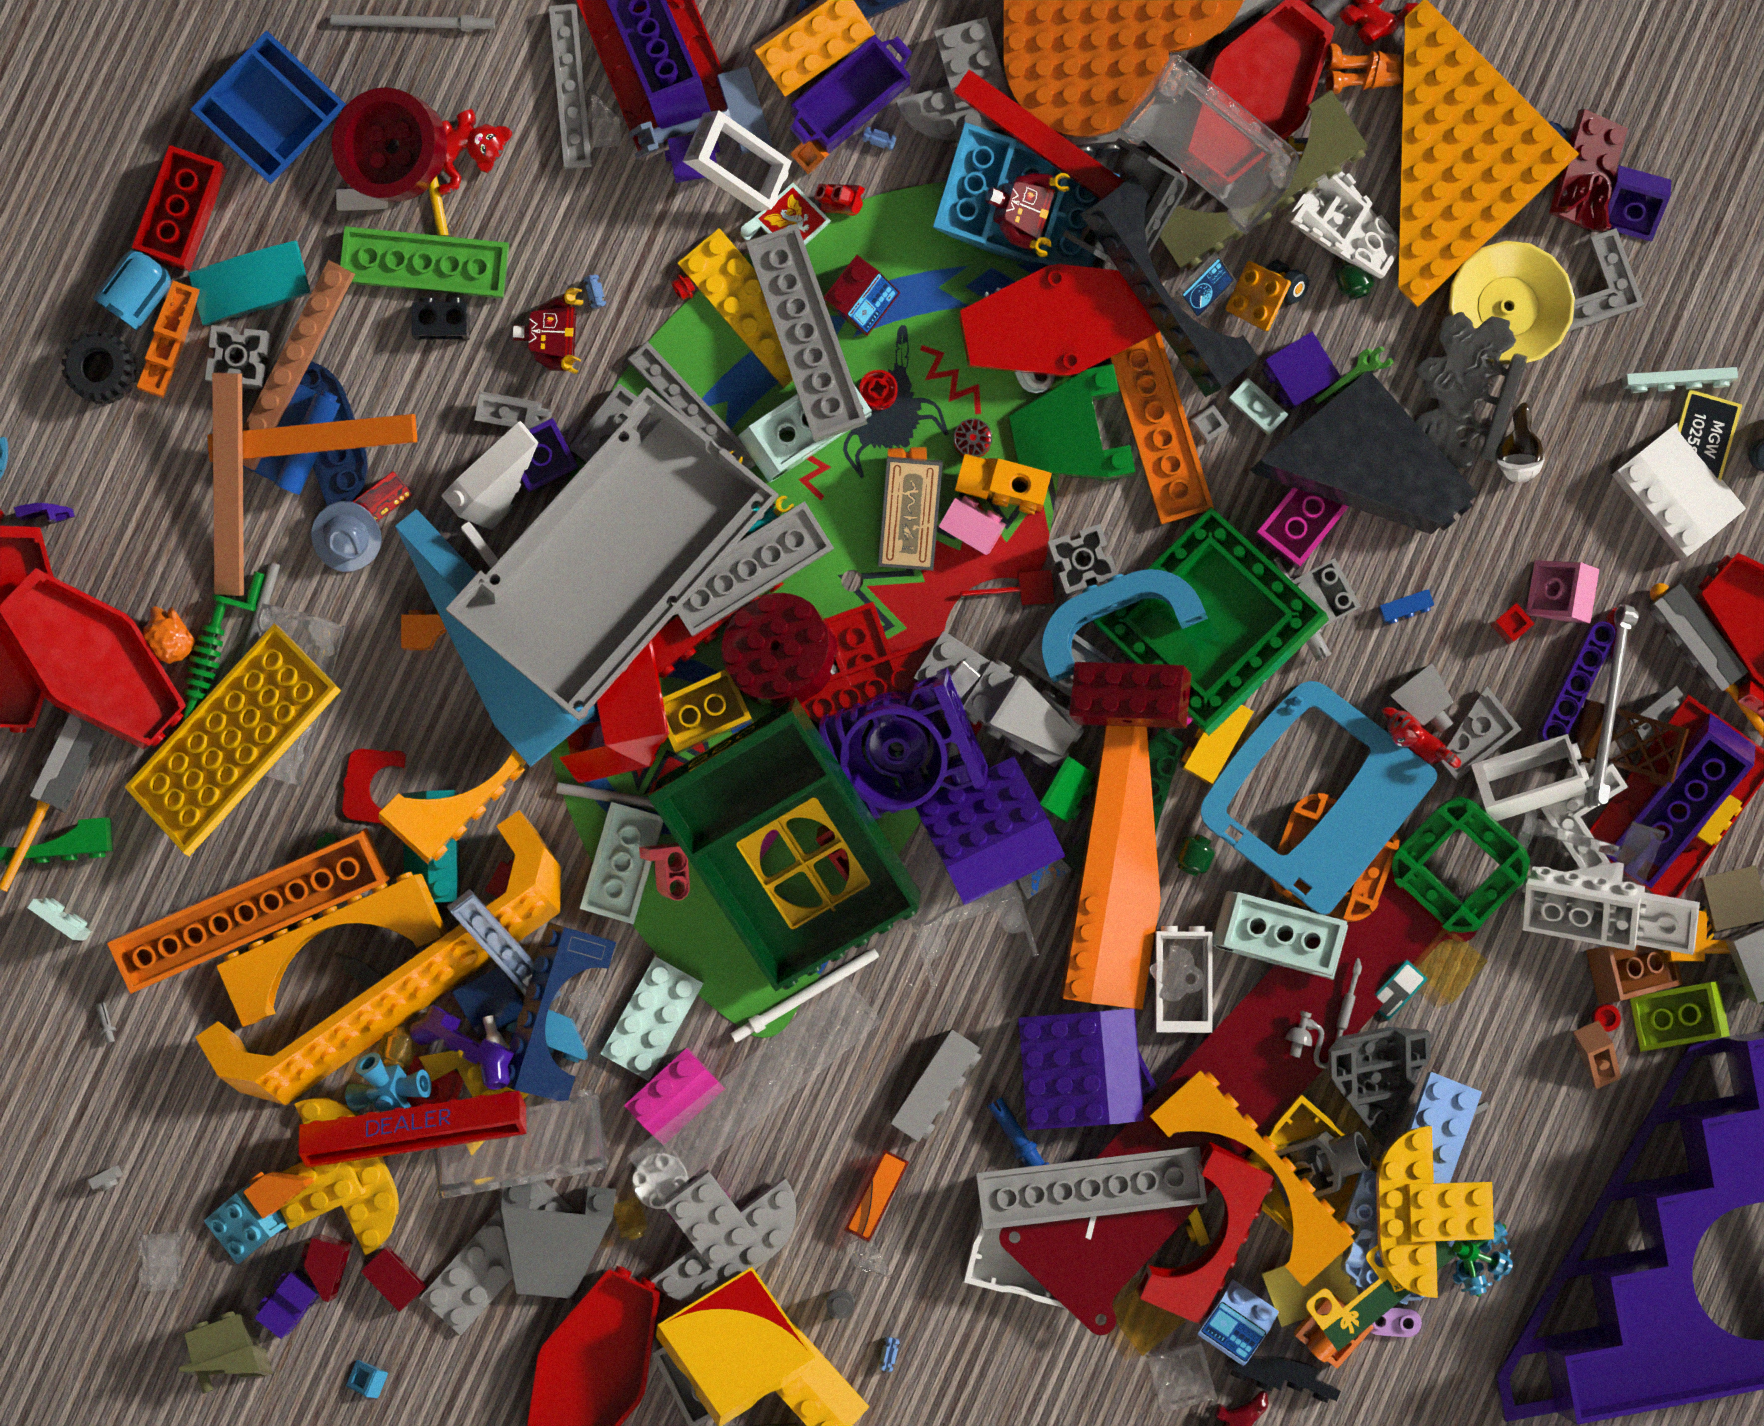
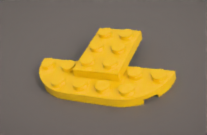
M325 1097L309 1098L294 1104L303 1124L315 1120L326 1121L337 1119L341 1116L352 1117L359 1115L356 1111H352L347 1104L344 1105ZM382 1156L306 1168L305 1164L301 1162L282 1171V1173L312 1177L315 1181L280 1209L290 1230L342 1205L365 1256L378 1249L392 1233L399 1210V1200L395 1183Z
M1432 1126L1413 1128L1398 1136L1387 1151L1385 1150L1376 1173L1379 1254L1388 1273L1404 1289L1421 1296L1438 1298L1436 1241L1494 1239L1492 1182L1434 1183Z

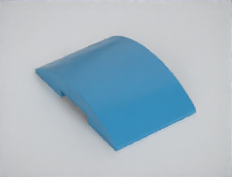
M965 122L933 228L979 249L1040 269L1055 264L1092 267L1096 255L1062 235L1064 231H1067L1080 238L1083 229L1088 226L1081 213L1097 202L1099 198L1071 178L1060 179L1058 185L1061 187L1067 186L1069 190L1061 192L1056 186L1051 188L1055 192L1041 237L1050 239L1052 247L1047 245L1039 247V249L1047 252V256L1040 257L1037 255L1036 249L1028 250L1011 244L1000 230V225L993 220L996 206L985 202L988 190L993 187L1001 191L1005 183L1013 182L1016 177L1031 173L1049 174L1055 178L1063 172L1025 145L1017 143L1016 139Z

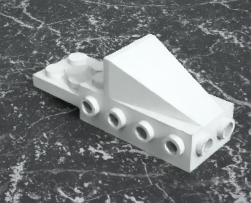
M1620 862L1567 872L1552 870L1549 867L1533 866L1530 876L1526 877L1522 885L1525 899L1522 901L1520 915L1524 916V931L1632 951L1635 950L1636 945L1693 955L1696 944L1700 902L1645 893V886L1636 885L1633 882H1622L1624 863Z

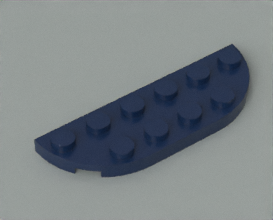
M311 361L299 384L320 394L322 390L338 396L336 402L341 405L333 422L356 420L347 394L339 380L327 368ZM366 448L319 452L313 468L327 506L339 501L353 502L360 495L368 475L369 466Z

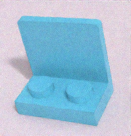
M250 1184L236 1192L204 1220L205 1224L237 1264L245 1260L262 1244L287 1226L284 1217L279 1211L262 1219L243 1192L251 1186Z

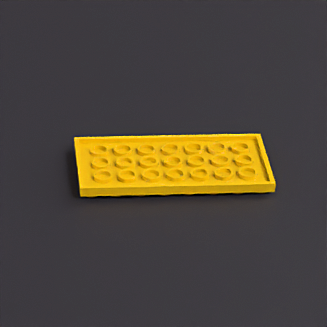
M274 623L126 784L125 788L184 854L190 856L341 690Z

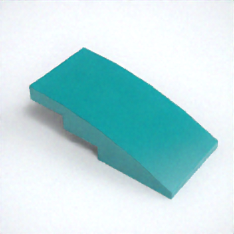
M295 240L233 257L189 273L192 287L200 290L197 307L203 326H210L229 318H239L258 310L266 311L311 294L298 242Z

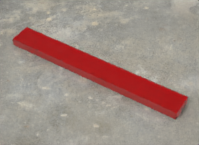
M970 69L953 91L955 96L1058 170L1068 174L1072 180L1097 198L1101 199L1117 185L1124 182L1123 179Z

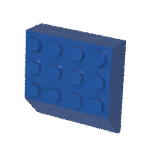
M266 30L190 110L252 170L271 185L345 108L346 104Z

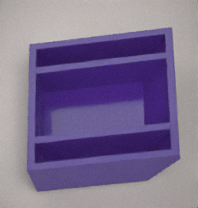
M1014 756L989 768L984 786L974 788L971 785L957 791L946 789L915 807L964 906L1065 857L1046 814Z
M1135 1008L1018 1018L1028 1130L1144 1121Z

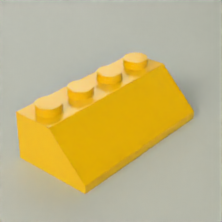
M793 1323V1326L815 1356L813 1368L775 1391L806 1426H852L869 1408V1405Z

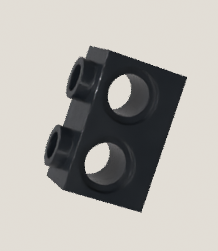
M420 298L419 302H412L413 338L415 340H470V306L467 302H463L461 298H447L446 302H436V299ZM458 312L462 315L460 322L454 325L449 324V315ZM424 313H433L434 319L430 324L425 325L420 322L421 316Z

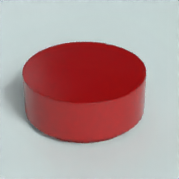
M1601 1004L1593 1010L1591 1021L1592 1023L1599 1021L1606 1032H1611L1619 1026L1621 1015L1615 1006Z

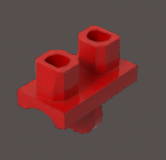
M819 184L814 199L822 203L820 210L826 213H842L854 216L860 212L863 206L860 196L864 193L865 188L859 185Z

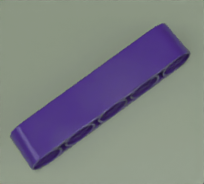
M1598 622L1587 629L1538 729L1537 736L1540 743L1550 740L1546 735L1549 726L1557 729L1558 737L1569 733L1615 639V629L1610 623ZM1597 628L1605 631L1606 640L1604 642H1599L1595 638L1594 633ZM1586 652L1594 657L1592 667H1588L1583 663L1582 657ZM1573 677L1579 678L1582 682V689L1579 692L1573 690L1570 685ZM1560 702H1566L1570 706V714L1568 716L1560 714L1558 710Z

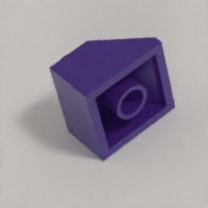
M1618 165L1611 185V196L1608 202L1609 224L1612 225L1609 230L1617 228L1619 233L1652 242L1671 197V180Z

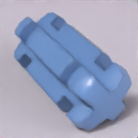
M866 127L863 134V141L865 143L870 141L872 145L881 148L888 147V150H893L896 143L895 135L891 137L887 132L877 129L873 131L870 129L871 127Z
M589 275L583 280L584 283L587 282L585 288L588 300L592 301V304H590L592 309H598L606 305V301L602 300L604 293L601 282L598 283L597 281L600 279L598 275Z
M886 1337V1344L883 1345L880 1357L882 1362L878 1367L882 1371L892 1372V1364H895L898 1351L896 1346L900 1342L897 1338Z

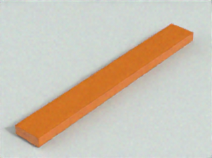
M415 414L246 430L243 431V459L417 443ZM207 434L209 462H213V434Z

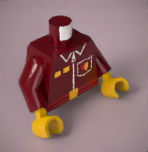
M1031 173L1016 177L1013 182L1005 183L1001 191L993 187L988 190L985 202L996 206L993 220L1000 225V230L1011 244L1028 250L1033 248L1036 249L1038 256H1047V252L1039 249L1041 245L1052 247L1050 239L1041 237L1055 192L1051 188L1056 186L1061 192L1069 190L1067 186L1061 187L1058 185L1060 179H1070L1068 174L1060 173L1053 178L1049 174Z
M569 288L564 294L555 296L537 306L535 311L530 312L529 325L514 324L513 340L529 341L528 349L530 354L533 355L535 361L550 371L578 373V370L572 368L573 363L576 361L581 362V359L575 357L577 311L571 305H583V300L575 299L576 294L582 292L581 289Z

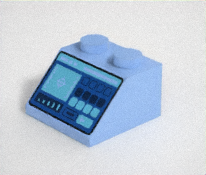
M1232 1279L1218 1294L1213 1303L1211 1313L1205 1318L1197 1335L1244 1366L1269 1332L1279 1311Z

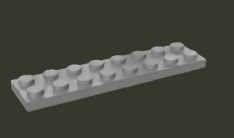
M798 224L747 241L746 245L814 441L818 442L868 424Z
M1200 1146L976 1173L982 1229L987 1230L1207 1203L1204 1176L1201 1175L1197 1167L1201 1159Z

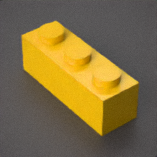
M1729 795L1700 829L1696 837L1709 846H1712L1713 843L1717 845L1722 838L1720 833L1723 829L1727 831L1732 824L1730 819L1733 815L1737 816L1742 810L1740 807L1742 802Z

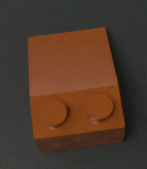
M1603 945L1586 950L1599 1004L1622 1001L1683 985L1678 962H1667V955L1663 953L1662 949L1636 945L1635 950L1632 951Z

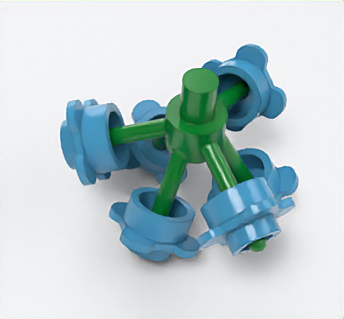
M1499 1220L1494 1223V1239L1455 1240L1452 1250L1460 1260L1456 1263V1273L1453 1274V1281L1456 1284L1464 1283L1465 1288L1461 1289V1292L1469 1291L1470 1296L1476 1295L1480 1297L1482 1293L1487 1292L1486 1286L1492 1285V1282L1487 1283L1485 1275L1480 1276V1273L1484 1271V1266L1481 1262H1476L1477 1259L1488 1262L1487 1269L1490 1273L1494 1274L1493 1278L1495 1281H1500L1503 1275L1510 1273L1513 1262L1509 1258V1249H1504L1502 1253L1495 1251L1490 1257L1480 1253V1250L1484 1253L1491 1251L1492 1242L1495 1246L1501 1242H1504L1505 1245L1508 1244L1504 1238L1508 1235L1506 1225L1501 1224Z

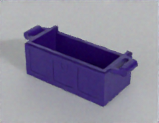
M874 34L791 104V111L795 120L789 127L803 145L809 141L817 140L830 154L910 86L911 75L905 70L904 66L912 52L898 36L881 42ZM891 44L904 60L899 62L887 49V46Z

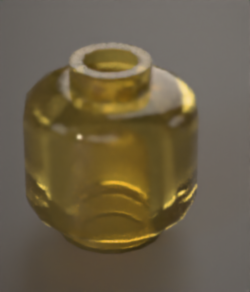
M394 1027L393 1031H387L382 1035L378 1054L385 1067L399 1065L404 1070V1067L410 1066L413 1062L417 1043L412 1039L410 1030Z

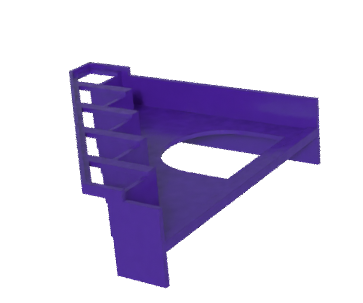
M1764 1031L1731 1035L1689 1043L1496 1374L1500 1404L1505 1422L1557 1412L1579 1425L1764 1390V1340L1744 1339L1720 1328L1703 1310L1693 1284L1694 1255L1699 1241L1709 1226L1723 1214L1735 1208L1764 1202ZM1722 1052L1726 1053L1733 1090L1732 1096L1667 1107L1696 1057ZM1679 1120L1689 1172L1622 1184L1656 1124ZM1635 1197L1644 1249L1578 1261L1610 1203L1615 1200ZM1590 1274L1600 1326L1533 1338L1566 1279ZM1545 1351L1554 1398L1514 1405L1509 1378L1523 1355Z

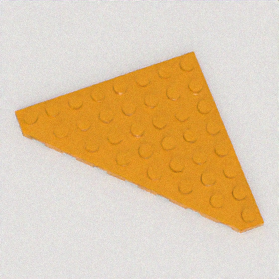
M1422 0L1404 20L1398 289L1416 308L1431 296L1461 267L1463 262L1488 242L1579 155L1428 0Z

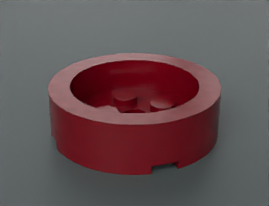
M381 87L359 94L342 110L333 130L332 154L341 177L354 190L378 200L402 202L419 196L429 188L428 186L436 175L440 174L446 159L447 138L439 115L423 99L400 89ZM393 139H397L399 149L396 153L390 154L387 147Z

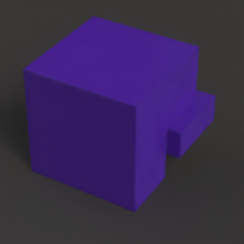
M694 134L668 139L669 150L664 152L666 162L672 161L676 183L706 178L683 162ZM716 141L709 157L716 164L715 153L720 152L719 141Z

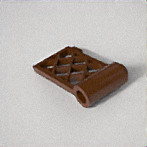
M1585 699L1572 743H1577L1582 757L1578 761L1590 763L1591 759L1597 760L1605 708L1604 703ZM1616 708L1615 717L1616 714L1624 716L1629 727L1617 733L1613 725L1611 742L1616 741L1621 754L1614 758L1608 757L1607 764L1613 763L1614 766L1650 776L1649 782L1666 787L1668 782L1674 783L1689 729ZM1632 719L1639 720V721L1636 722V723H1633ZM1644 723H1649L1654 735L1643 741L1636 728ZM1657 726L1662 727L1664 729L1659 731ZM1671 730L1679 732L1676 745L1668 749L1662 735ZM1632 731L1638 744L1626 750L1620 737ZM1658 739L1663 752L1651 758L1645 745ZM1641 748L1647 761L1639 766H1635L1629 754ZM1664 756L1667 757L1670 763L1667 775L1659 773L1654 762ZM1624 758L1626 763L1619 760ZM1647 766H1650L1651 770L1644 769V768L1647 767Z

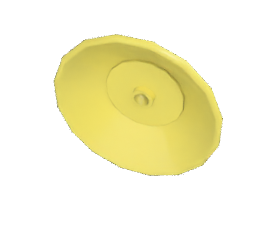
M1503 241L1482 247L1463 262L1451 283L1449 311L1451 316L1458 312H1464L1473 322L1474 328H1478L1491 316L1509 320V329L1513 332L1516 342L1512 348L1502 353L1499 358L1500 363L1509 365L1515 353L1527 356L1526 363L1542 359L1561 344L1573 321L1575 297L1568 274L1551 254L1531 243ZM1504 303H1511L1513 306L1512 311H1507L1504 308Z

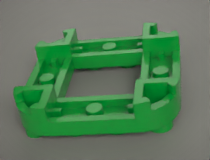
M1457 796L1439 805L1398 848L1393 858L1392 871L1396 884L1400 888H1405L1442 922L1444 929L1450 932L1464 933L1474 932L1479 929L1493 912L1519 886H1522L1529 871L1530 859L1522 844L1477 803ZM1459 828L1499 864L1464 901L1460 900L1422 865Z

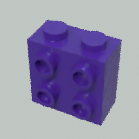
M1313 331L1267 358L1263 363L1265 368L1262 369L1268 382H1274L1278 388L1277 396L1285 407L1288 405L1291 411L1328 389L1342 378Z

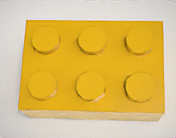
M726 669L663 697L669 728L668 738L677 755L753 721L738 687L734 684Z

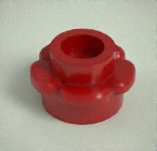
M677 275V279L671 282L675 293L681 301L688 297L692 299L693 295L691 292L695 290L693 283L688 276L683 278L681 275Z

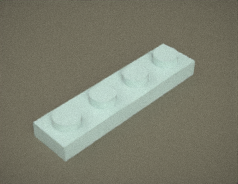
M1737 367L1633 373L1626 374L1621 380L1622 389H1631V393L1647 392V388L1658 387V391L1675 390V386H1685L1686 390L1702 388V384H1713V388L1729 387L1730 383L1738 378Z

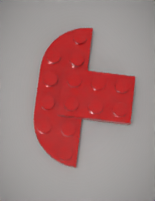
M874 602L825 618L836 637L838 654L835 660L840 672L833 674L826 686L819 693L801 703V706L811 720L819 723L825 714L832 716L837 714L839 709H852L854 704L860 703L862 705L872 697L883 693H911L915 682H918L913 679V676L938 637L892 653Z

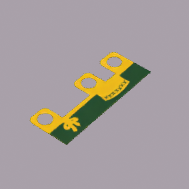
M1436 1241L1438 1271L1456 1256L1447 1241ZM1379 1244L1367 1253L1366 1260L1380 1279L1344 1308L1340 1306L1328 1289L1320 1290L1307 1301L1306 1307L1337 1351H1340L1411 1293L1396 1282L1385 1267L1376 1265L1374 1255L1379 1250ZM1320 1297L1328 1298L1332 1304L1330 1313L1324 1316L1317 1314L1314 1308L1316 1300Z

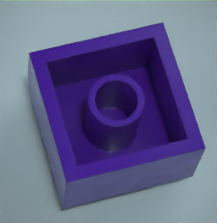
M553 418L529 430L538 441V445L529 467L524 470L521 479L528 492H531L578 468V465Z

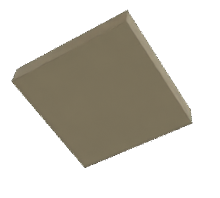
M1756 865L1700 878L1713 932L1764 921V894Z

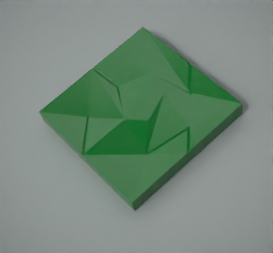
M1210 507L1146 569L1166 571L1186 581L1198 595L1208 619L1182 629L1173 608L1169 604L1159 599L1148 598L1104 615L1092 622L1096 629L1133 664L1184 665L1192 674L1188 717L1203 732L1210 736L1327 623L1329 618L1324 610L1219 513Z

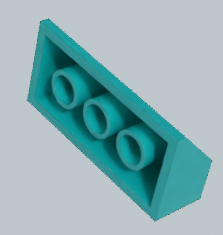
M456 790L402 793L404 798L441 799L458 795ZM452 839L445 846L448 848L447 852L438 861L433 859L429 864L403 842L404 874L410 871L413 875L422 874L435 903H452L461 896L459 840L455 841Z

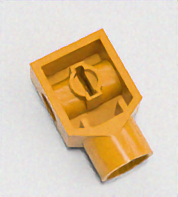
M965 454L955 491L986 500L987 498L993 499V504L1002 507H1008V504L1019 506V511L1034 515L1035 511L1041 512L1052 473L999 458H980ZM1016 483L1022 484L1026 491L1017 493L1012 489V485Z

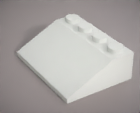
M1676 423L1611 475L1678 558L1682 560L1711 539L1746 508L1722 479L1720 481L1683 438L1678 431L1679 425Z

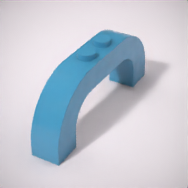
M1153 569L1135 571L1125 576L1118 574L1109 578L1106 584L1099 587L1092 585L1083 589L1082 594L1071 598L1055 611L1045 628L1042 640V655L1053 683H1056L1074 675L1075 660L1072 655V640L1076 632L1084 624L1140 600L1155 598L1166 602L1173 608L1181 628L1184 629L1208 619L1198 595L1180 577L1166 571Z

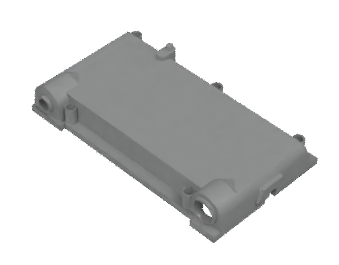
M647 387L623 412V416L626 418L624 423L487 574L480 570L446 608L449 614L578 721L587 716L588 710L620 674L627 670L628 665L673 615L679 613L680 607L756 521L764 517V512L779 497L777 492L738 462L736 457L726 449L718 446L704 431L695 427ZM499 581L497 585H492L493 582ZM670 603H676L673 607L669 606ZM577 707H583L580 711H576Z

